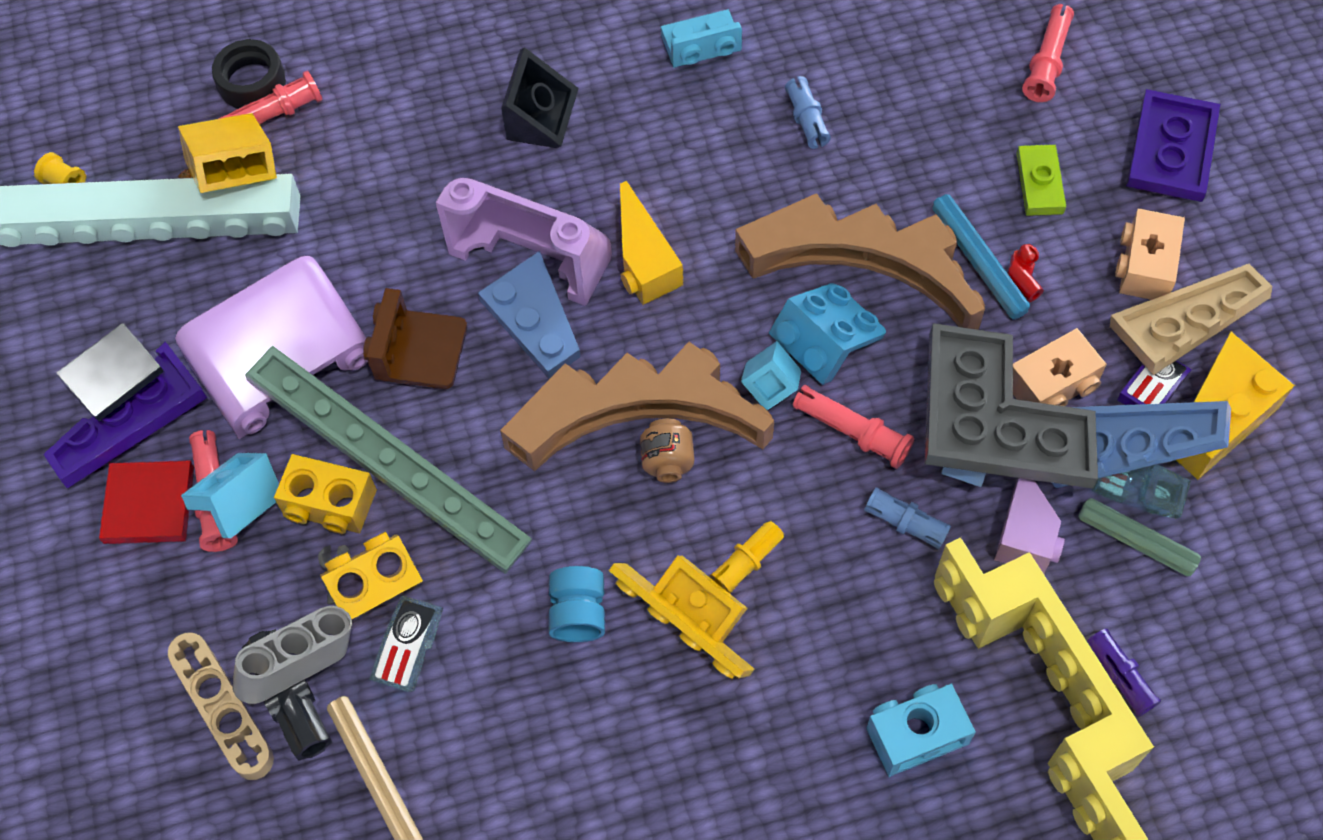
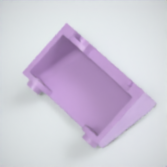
M458 178L449 182L436 201L449 255L466 261L469 251L475 248L484 247V250L492 252L499 238L537 252L540 251L542 254L563 261L558 269L559 278L567 280L569 283L567 291L568 300L581 305H587L611 260L612 250L609 238L583 220L476 180Z
M310 256L299 257L189 321L181 327L175 338L193 373L238 439L261 430L265 426L270 414L266 403L272 399L248 382L245 374L272 345L312 375L333 362L341 370H358L368 362L363 356L364 343L367 337L322 268Z

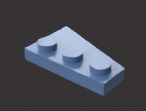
M540 251L478 292L480 302L549 379L565 363L569 366L580 358V349Z

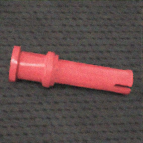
M1063 4L1055 5L1051 9L1048 26L1039 53L1032 57L1029 64L1030 77L1025 79L1022 86L1024 95L1035 102H1047L1054 97L1056 92L1055 78L1060 76L1063 69L1060 56L1074 17V11L1069 6H1066L1064 15L1060 16Z
M307 70L303 72V77L284 86L278 84L272 89L273 93L218 119L253 113L258 123L262 124L283 113L285 116L288 114L293 115L295 114V109L313 100L318 103L323 99L315 81Z
M802 386L801 391L803 394L801 392L797 393L793 402V408L799 409L858 441L860 450L864 452L871 450L891 461L890 464L893 468L898 469L911 450L914 436L910 434L903 436L886 427L884 420L880 418H871L869 420L816 392L809 386Z
M203 430L194 432L189 437L197 483L220 467L216 434L210 430L206 431V441L203 438ZM195 510V516L200 520L202 535L199 537L201 549L208 552H218L230 549L238 542L237 534L232 538H223L211 511Z

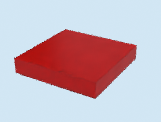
M192 462L109 463L99 534L101 542L103 544L186 541L189 510H187L181 495L192 488L194 474Z

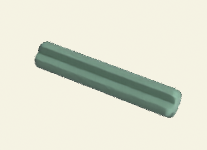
M1093 498L1086 500L1079 513V519L1185 576L1194 574L1200 563L1201 556L1198 553Z

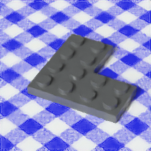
M932 324L929 333L925 464L1093 489L1098 480L1096 411L1013 399V335Z

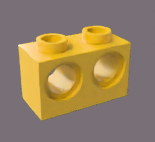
M291 454L274 499L283 516L292 522L306 524L307 521L320 523L327 530L339 534L346 533V530L361 533L377 489L368 472ZM313 488L312 492L307 496L297 497L302 490ZM352 498L349 504L343 507H336V504L341 499Z
M383 532L363 543L366 551L352 558L348 552H345L324 564L328 571L320 574L336 606L348 612L351 619L423 581L397 534L389 538L387 533ZM385 552H394L400 559L398 571L389 576L380 574L376 567L379 556ZM349 572L358 574L362 579L360 591L353 596L341 594L337 587L340 577Z

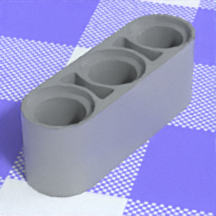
M326 606L244 647L235 658L232 686L235 696L245 703L257 704L338 662L345 656L352 628V619L349 613L337 606ZM250 673H257L260 675H250Z

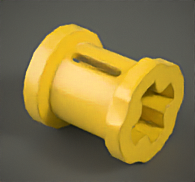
M54 152L43 155L36 163L34 169L35 179L42 184L85 183L86 180L84 170L77 166H68L63 163L62 157Z

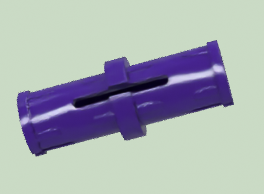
M1105 628L1097 632L1087 640V643L1108 676L1131 705L1137 717L1149 712L1161 702L1137 671L1140 667L1134 658L1128 659L1108 629Z

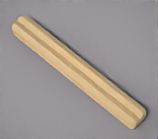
M342 696L330 702L327 706V711L394 840H423L349 698Z

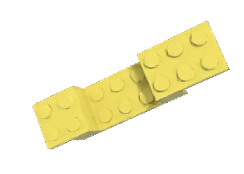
M961 537L946 544L935 574L934 585L940 598L944 602L949 601L957 613L956 622L964 637L967 639L972 638L979 649L1023 627L1025 642L1034 654L1039 653L1048 667L1046 669L1047 676L1052 686L1058 692L1063 691L1071 704V715L1081 730L1066 737L1047 764L1050 767L1048 774L1054 787L1061 794L1066 793L1075 808L1073 809V816L1081 831L1086 835L1090 834L1093 840H1148L1113 781L1132 772L1154 746L1031 553H1026L983 574Z

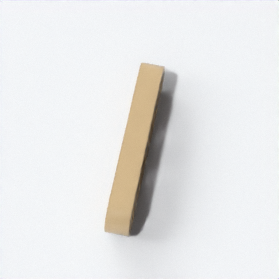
M184 633L177 636L168 647L169 661L231 767L242 778L247 780H257L264 777L273 766L274 755L272 749L243 701H240L235 696L232 690L233 685L211 648L200 635L195 633ZM190 646L195 650L194 654L203 667L197 671L185 659L184 650ZM209 678L220 679L221 689L216 696L210 699L200 697L199 688L205 680ZM230 712L240 713L242 723L235 732L223 733L220 731L219 724L223 716ZM246 740L255 753H259L256 756L259 763L253 767L248 763H244L247 758L242 748L238 745V743Z

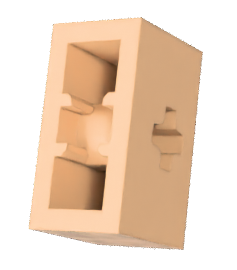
M1137 209L1133 222H1125L1120 245L1126 246L1125 255L1120 254L1115 272V277L1121 278L1120 294L1152 300L1171 293L1177 278L1185 217Z
M1078 328L1013 363V395L1017 400L1066 406L1068 400L1079 394L1081 397L1088 396L1101 385L1100 378L1107 364Z

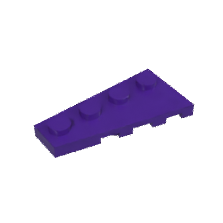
M166 341L156 350L158 356L155 358V361L164 370L162 374L98 422L94 416L90 419L82 418L43 454L66 488L74 485L207 398L202 388Z

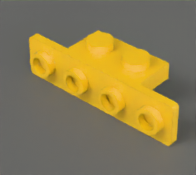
M678 555L656 586L652 585L628 564L613 563L609 571L618 578L615 584L623 592L634 598L637 595L649 604L647 610L653 617L664 624L671 622L682 631L679 636L688 646L697 651L704 649L714 658L712 664L722 674L733 679L735 676L738 678L748 677L754 671L750 664L723 643L745 613L747 607L684 556Z

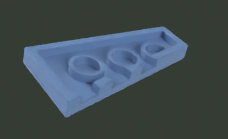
M1228 401L1072 407L1096 411L1098 478L1227 448L1229 445L1231 407ZM1052 483L1055 488L1068 486L1065 484Z

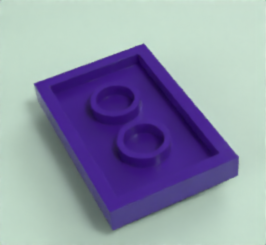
M1146 89L1142 99L1126 186L1203 202L1207 193L1221 104Z

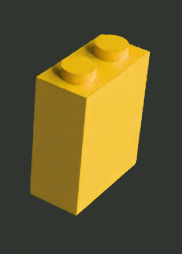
M253 113L178 126L184 160L200 193L277 179L271 142Z

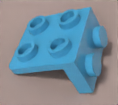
M830 283L788 298L769 334L824 385L833 380L850 352L881 340L886 334V329L878 322L874 314L866 311L851 297L848 290L837 284Z

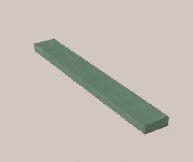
M273 345L245 374L248 382L504 574L510 570L531 544L532 538Z

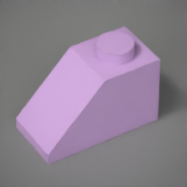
M1017 479L994 560L1006 564L1030 552L1044 574L1050 561L1058 563L1065 539L1057 537L1061 520L1035 480Z

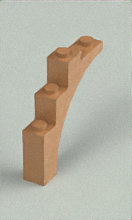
M816 193L735 229V251L753 279L780 269L804 265H845L868 269L900 280L925 294L947 312L958 327L977 330L980 328L985 311L984 301L976 290H972L964 279L960 265L953 260L957 245L956 236L948 225L945 226L937 214L900 231H897L892 218L889 215H884L877 204L837 221L833 208L828 204L825 205Z
M688 342L659 374H657L656 369L644 359L637 360L628 352L597 384L585 371L580 369L575 371L565 363L500 432L504 448L533 471H536L557 451L580 437L617 423L644 418H678L696 421L735 433L759 448L764 449L773 439L774 419H772L771 414L759 404L752 405L742 398L732 384L726 381L720 382V363L712 352L705 348L699 349L691 342Z

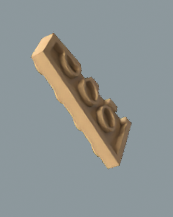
M1246 264L1112 314L1110 327L1145 367L1155 375L1270 299L1272 285L1250 264Z

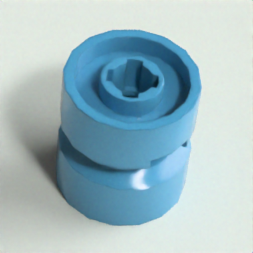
M569 566L556 569L550 573L549 596L551 603L555 604L549 609V635L552 638L565 642H588L596 640L605 634V610L603 606L599 605L603 601L602 597L605 594L603 572L586 566Z

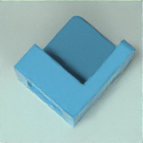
M776 341L746 363L741 382L759 404L766 410H769L798 390L801 369L779 342Z

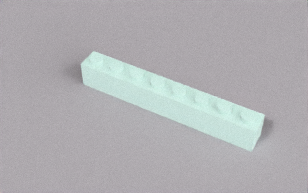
M276 174L277 179L204 193L199 192L193 178L0 186V245L16 247L23 244L55 245L57 243L70 242L91 244L95 241L130 242L141 239L165 241L171 238L192 237L195 239H205L212 236L244 237L246 235L260 234L280 236L284 233H298L300 193L292 174Z

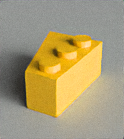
M1230 332L1193 401H1228L1231 407L1229 445L1227 448L1177 459L1176 461L1199 480L1275 413L1295 385L1233 332Z

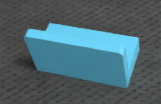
M237 453L182 494L181 497L187 510L211 511L223 538H232L276 503L274 495L279 482L266 453Z

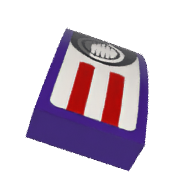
M1176 360L1153 375L1142 364L1121 391L1117 401L1124 405L1165 404L1167 401H1170L1192 369Z

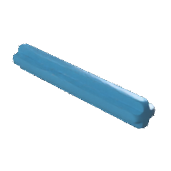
M948 194L937 198L932 207L933 211L945 226L948 225L953 230L958 246L1003 309L1014 320L1024 316L1030 307L1029 302L957 203Z

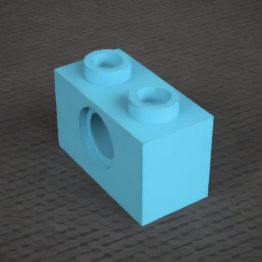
M952 683L938 688L937 684L928 685L913 694L914 699L898 704L897 700L888 701L873 710L874 715L870 716L866 729L889 777L970 744L976 731ZM914 718L921 719L928 725L929 732L926 734H916L910 730L907 721Z

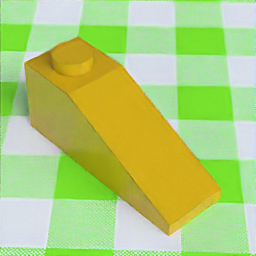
M625 181L620 183L624 272L620 276L627 292L630 295L635 293L642 305L683 286V264L628 182Z

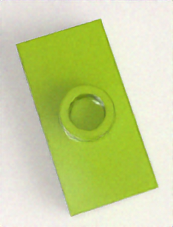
M1056 145L1018 146L1016 155L1026 216L1064 214L1066 201Z

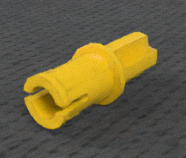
M774 522L764 523L743 545H735V552L710 575V578L731 594L753 570L758 571L761 568L760 561L784 538V533Z

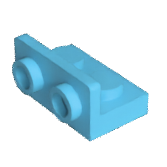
M729 9L661 26V37L673 68L686 64H695L698 61L717 56H727L742 49V27L739 22L734 23Z

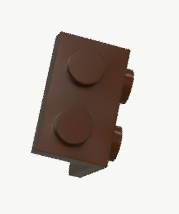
M385 288L382 302H377L374 307L373 324L375 327L372 337L368 336L366 338L363 350L364 359L368 360L374 379L440 389L451 388L454 385L468 328L466 320L456 316L409 311L406 308L401 290Z

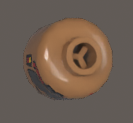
M670 418L655 420L640 435L642 468L649 475L657 477L658 481L664 483L676 482L694 466L692 432L686 426L681 425L679 420Z

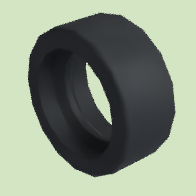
M245 39L235 41L225 46L216 55L212 64V76L219 94L227 104L237 109L273 93L272 89L276 85L281 84L284 86L286 83L285 71L278 53L271 45L261 40ZM261 64L269 67L268 73L261 80L253 84L242 86L229 82L231 75L245 65Z

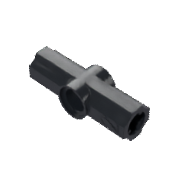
M276 629L261 631L251 636L242 648L275 632ZM306 679L263 701L273 720L279 723L291 752L298 761L321 754L332 743L313 704L316 700Z

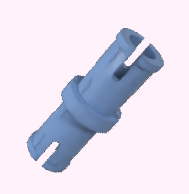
M799 76L797 77L800 84L799 88L793 78L786 83L785 89L794 107V119L796 123L801 124L808 146L812 149H817L816 138L819 139L820 145L823 147L829 143L831 136L821 117L822 108L820 103L814 100L807 79Z
M878 487L874 489L864 509L867 513L869 512L897 527V532L903 535L907 532L938 550L951 528V525L919 510L918 504L914 502L908 504L889 495Z

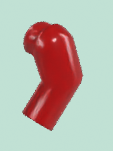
M1024 244L1012 254L1007 274L1026 300L1033 302L1044 292V289L1032 276L1035 262L1039 259V252L1033 245Z

